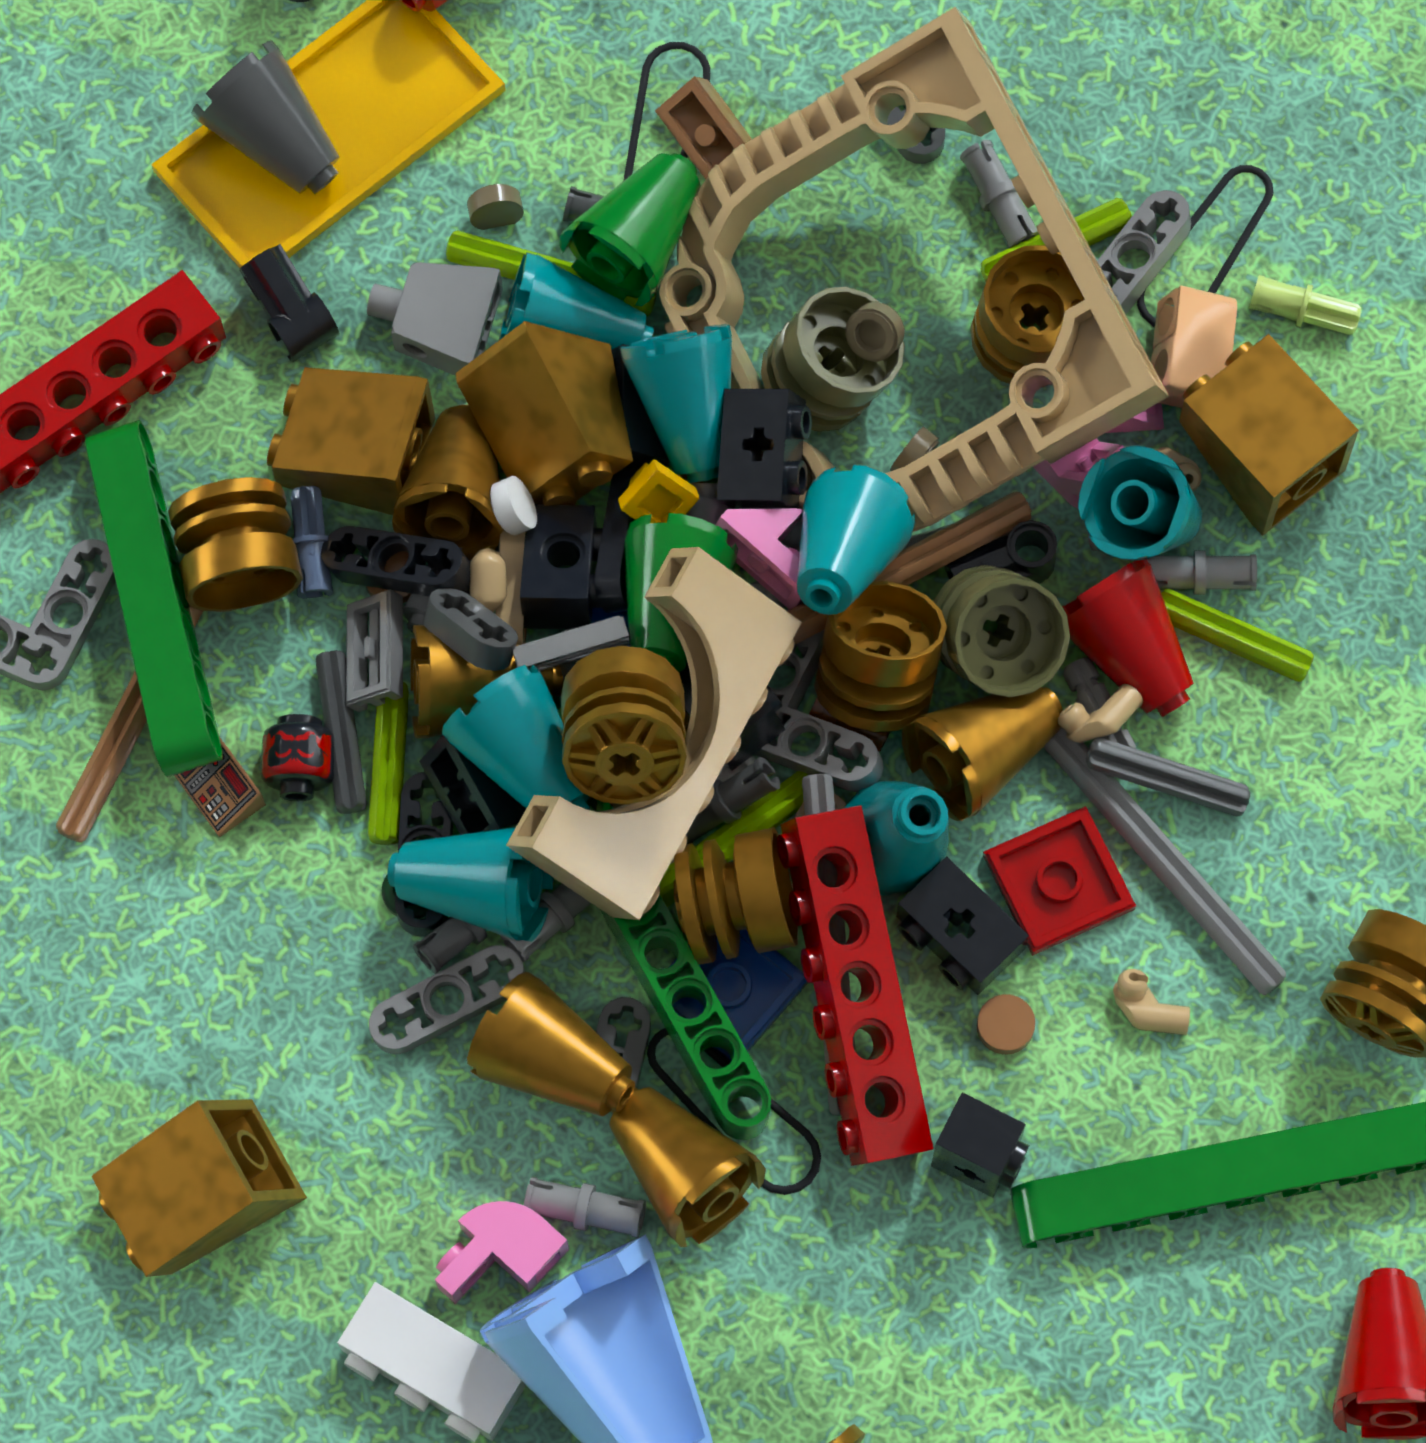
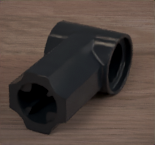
M281 244L263 251L240 267L239 271L243 275L244 280L269 317L267 324L277 342L282 339L289 352L287 357L291 362L298 360L340 335L329 310L315 292L310 293Z
M1033 520L1021 522L1013 527L1008 536L983 545L945 565L948 579L950 580L964 569L991 565L1010 569L1040 584L1047 580L1054 571L1057 552L1056 536L1051 528L1042 522ZM1025 546H1036L1045 553V556L1038 561L1031 562L1022 559L1017 552Z

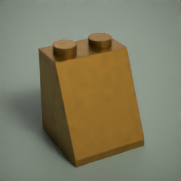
M524 321L455 373L457 384L506 477L516 476L530 492L534 504H543L544 506L575 505L581 497L597 486L609 482L614 474L633 462L610 344Z
M1269 334L1254 346L1249 341L1240 345L1225 361L1227 367L1213 378L1206 374L1194 381L1182 396L1184 401L1179 419L1187 434L1243 514L1262 536L1346 470L1359 431Z
M304 367L299 385L291 384L287 391L283 414L288 416L283 434L275 433L271 440L267 455V465L272 466L275 481L280 483L282 487L294 489L301 486L319 487L321 496L324 498L393 515L395 501L421 453L435 422L428 379L418 376Z
M252 1099L197 1100L91 1176L100 1192L99 1202L103 1210L111 1219L116 1221L127 1241L126 1251L130 1260L138 1269L143 1271L146 1277L171 1275L307 1198Z

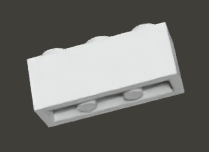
M374 1282L337 1342L341 1350L348 1354L344 1365L372 1382L375 1381L378 1374L383 1375L399 1385L394 1395L421 1412H424L427 1406L431 1404L449 1415L444 1423L449 1429L474 1443L479 1434L493 1441L526 1387V1384L496 1353L377 1282Z

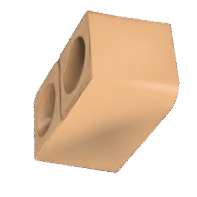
M1181 285L1158 301L1151 363L1169 397L1159 403L1182 409L1184 401L1182 396L1194 381L1206 374L1213 378L1227 367L1225 361L1233 352L1237 317V300L1235 298Z

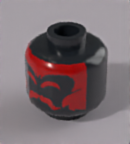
M306 714L284 715L277 719V724L264 731L261 753V779L269 787L279 790L280 798L288 801H308L314 798V791L322 790L332 783L334 778V736L328 728L322 726L320 718Z

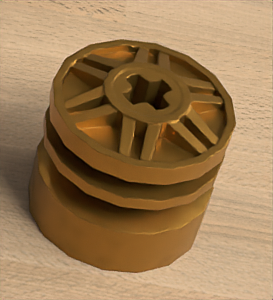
M1045 245L1023 246L1005 254L989 272L971 324L972 347L982 366L1002 382L1010 384L1015 373L1023 366L1032 363H1046L1059 336L1065 311L1085 300L1060 251L1052 255ZM1023 323L1025 326L1029 328L1025 329L1021 326V324ZM1036 323L1038 326H1040V330H1038L1036 327L1032 325Z
M253 477L225 479L190 490L172 502L168 514L170 524L175 530L173 537L175 546L180 553L186 554L182 558L179 568L185 597L191 607L202 611H232L273 602L287 596L299 587L303 577L296 545L291 537L285 535L291 526V520L285 509L287 501L280 483L266 478Z
M873 581L845 611L828 615L823 637V648L814 684L820 704L831 716L847 725L872 732L898 731L904 729L916 717L927 714L947 628L942 610L927 595L910 586L889 581Z
M616 646L600 649L578 660L565 676L561 694L562 722L564 725L562 732V762L568 779L582 793L601 802L625 805L649 801L670 790L683 775L687 758L686 730L683 723L685 718L684 688L679 672L666 658L645 648Z
M775 827L736 835L733 849L734 862H726L724 853L716 839L704 841L703 865L693 843L686 844L683 852L675 854V879L673 887L677 915L682 931L687 936L693 956L699 965L716 960V935L726 959L739 956L740 930L747 929L749 938L758 953L798 945V926L792 919L789 907V894L793 891L789 868L785 869L779 859L777 849L779 834Z
M1383 909L1368 910L1348 946L1352 957L1356 961H1340L1333 974L1336 981H1329L1320 997V1001L1337 1021L1352 1029L1363 1038L1398 1054L1414 1058L1426 1057V925L1396 912Z

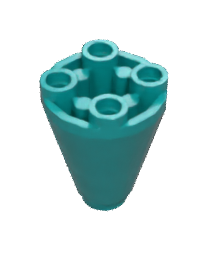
M880 781L859 790L844 806V808L862 805L880 895L887 896L893 893H907L911 891L945 858L949 846L948 808L943 798L934 790L903 781Z

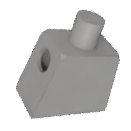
M416 262L410 266L403 290L376 283L373 285L368 300L367 315L393 321L391 335L395 351L455 375L456 372L485 351L503 290L500 269L489 267Z

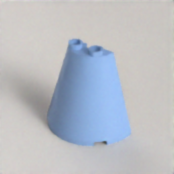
M646 1234L581 1265V1269L571 1272L558 1281L553 1280L500 1312L480 1329L486 1344L581 1443H713L653 1249Z

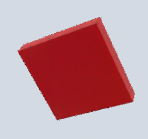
M1086 806L983 851V857L1015 922L1029 935L1027 946L1032 956L1129 913L1136 908V904Z

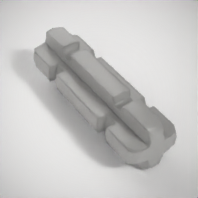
M1085 657L1067 665L1064 668L1063 677L1071 692L1077 691L1078 698L1075 699L1076 702L1081 703L1085 707L1086 712L1090 714L1100 709L1111 696L1104 683L1097 682V677L1100 675L1090 658ZM1120 727L1116 733L1101 737L1136 749L1128 729L1122 730Z

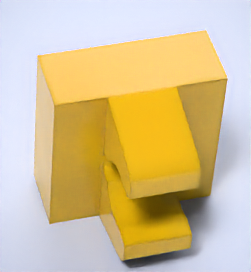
M653 459L650 464L645 462L631 477L629 487L618 498L621 510L635 520L641 516L652 514L650 523H667L669 513L686 515L700 498L696 487Z

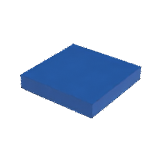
M747 929L740 930L739 956L726 959L716 935V960L711 963L700 964V967L746 1050L749 1052L809 982H807L804 973L778 951L758 953L749 938ZM685 997L679 999L673 1005L674 1011L679 1016L688 1019L698 1017L704 1011L703 1005L694 998ZM712 1047L731 1063L732 1058L726 1050L720 1047Z

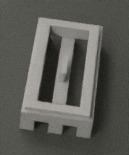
M391 589L347 604L346 706L357 712L367 710L368 703L375 706L385 704V697H389L392 700L403 698V596ZM368 612H369V637H368ZM368 658H369V686H368Z
M619 615L515 646L513 650L516 667L526 665L530 669L533 664L541 672L580 660L596 650L629 645V634L624 618Z

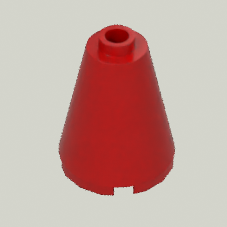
M1147 559L1130 562L1077 596L1069 604L1062 606L1067 614L1070 640L1118 687L1122 684L1134 687L1143 698V704L1140 708L1146 714L1157 709L1161 717H1164L1190 700L1185 690L1193 685L1194 682L1152 566Z
M1397 1268L1373 1270L1370 1273V1277L1363 1279L1358 1285L1335 1394L1333 1422L1339 1430L1346 1433L1347 1423L1362 1426V1438L1408 1440L1426 1437V1310L1418 1283L1414 1279L1407 1277L1403 1270Z

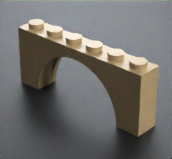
M699 547L671 549L644 596L664 615L674 629L685 652L690 670L692 705L685 739L687 758L683 775L670 790L649 801L622 805L599 812L579 807L560 796L534 795L506 844L507 847L613 918L640 920L641 916L655 904L660 893V881L669 865L674 862L675 854L684 851L687 844L686 834L696 815L701 813L710 803L714 795V782L723 766L731 761L738 752L741 745L740 735L750 716L755 714L764 704L768 695L766 687L777 667L782 665L792 653L795 644L793 638L802 623Z

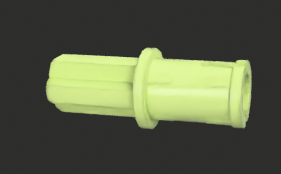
M1262 275L1258 276L1249 307L1252 310L1271 313L1297 321V327H1301L1302 322L1348 335L1354 334L1361 316V307L1358 304L1312 292L1313 285L1308 284L1306 289L1278 282Z

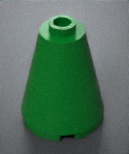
M657 154L572 221L560 235L559 246L562 253L569 247L576 257L575 262L571 266L573 270L583 280L622 301L626 296L639 298L635 306H643L649 302L657 292L689 216L693 199L697 197L701 185L697 177L696 167L690 160L680 154Z
M669 513L667 523H650L652 514L644 515L630 523L625 538L629 647L645 648L666 658L678 672H681L688 663L681 642L664 615L644 596L671 549L699 547L732 571L736 563L738 547L736 543L730 547L726 543L728 533L721 527L706 520L684 514Z

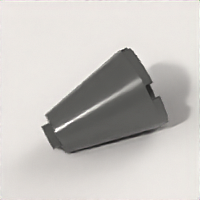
M267 41L262 44L268 53L259 60L251 52L206 92V95L212 100L207 109L203 111L196 104L191 114L202 125L299 194L307 188L314 194H317L339 174L333 165L340 157L282 52L273 41Z

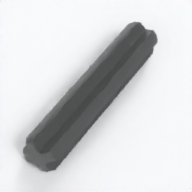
M339 650L322 652L316 656L315 660L324 726L334 736V778L332 784L335 806L341 814L357 813L366 809L367 802L354 710L346 706V656L343 651Z
M1101 737L1093 739L1087 752V766L1092 770L1236 817L1243 815L1249 803L1250 791L1245 784Z

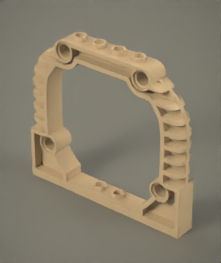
M956 7L841 75L845 84L830 93L826 92L818 97L817 101L802 110L798 109L793 112L787 119L774 127H768L759 136L733 149V152L719 165L716 164L708 173V177L700 187L697 197H694L689 216L683 228L682 237L680 236L678 239L677 261L679 265L673 266L665 274L660 283L659 291L662 305L670 319L664 325L667 334L687 330V332H697V335L705 333V326L730 325L732 334L731 389H765L735 330V326L743 313L745 295L741 280L731 261L750 222L777 198L878 139H882L886 144L896 149H908L920 143L930 128L959 130L980 137L995 129L1019 174L1011 179L1015 190L1027 208L1033 205L1036 206L1044 221L1036 226L1042 241L1052 255L1060 251L1085 300L1065 311L1059 336L1046 363H1032L1023 366L1015 373L1009 386L1011 403L905 467L885 473L903 487L909 497L906 504L909 507L911 516L915 515V526L912 532L939 522L941 519L966 507L972 501L986 493L992 492L1014 477L1027 472L1028 469L1044 460L1050 464L1056 462L1169 397L972 24ZM906 105V112L903 118L898 123L887 125L890 112L895 107ZM702 285V295L699 301L687 307L686 300L689 292L694 287ZM1045 385H1053L1054 394L1051 401L1044 407L1034 408L1033 397L1036 391ZM772 441L770 449L767 450H773L774 443ZM803 441L802 461L805 462L807 467L808 483L806 492L799 497V509L802 510L806 493L812 482L825 470L834 468V465L823 452ZM761 450V453H760V457H761V458H762V456H763L764 451H767V450Z

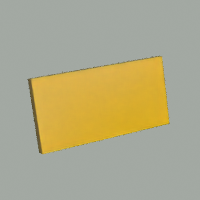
M366 0L287 61L340 157L333 165L339 174L321 191L314 194L307 188L299 194L204 125L151 165L153 172L239 268L253 257L281 244L290 258L505 92V83L437 10L430 12L421 9L420 12H415L406 7L400 0Z

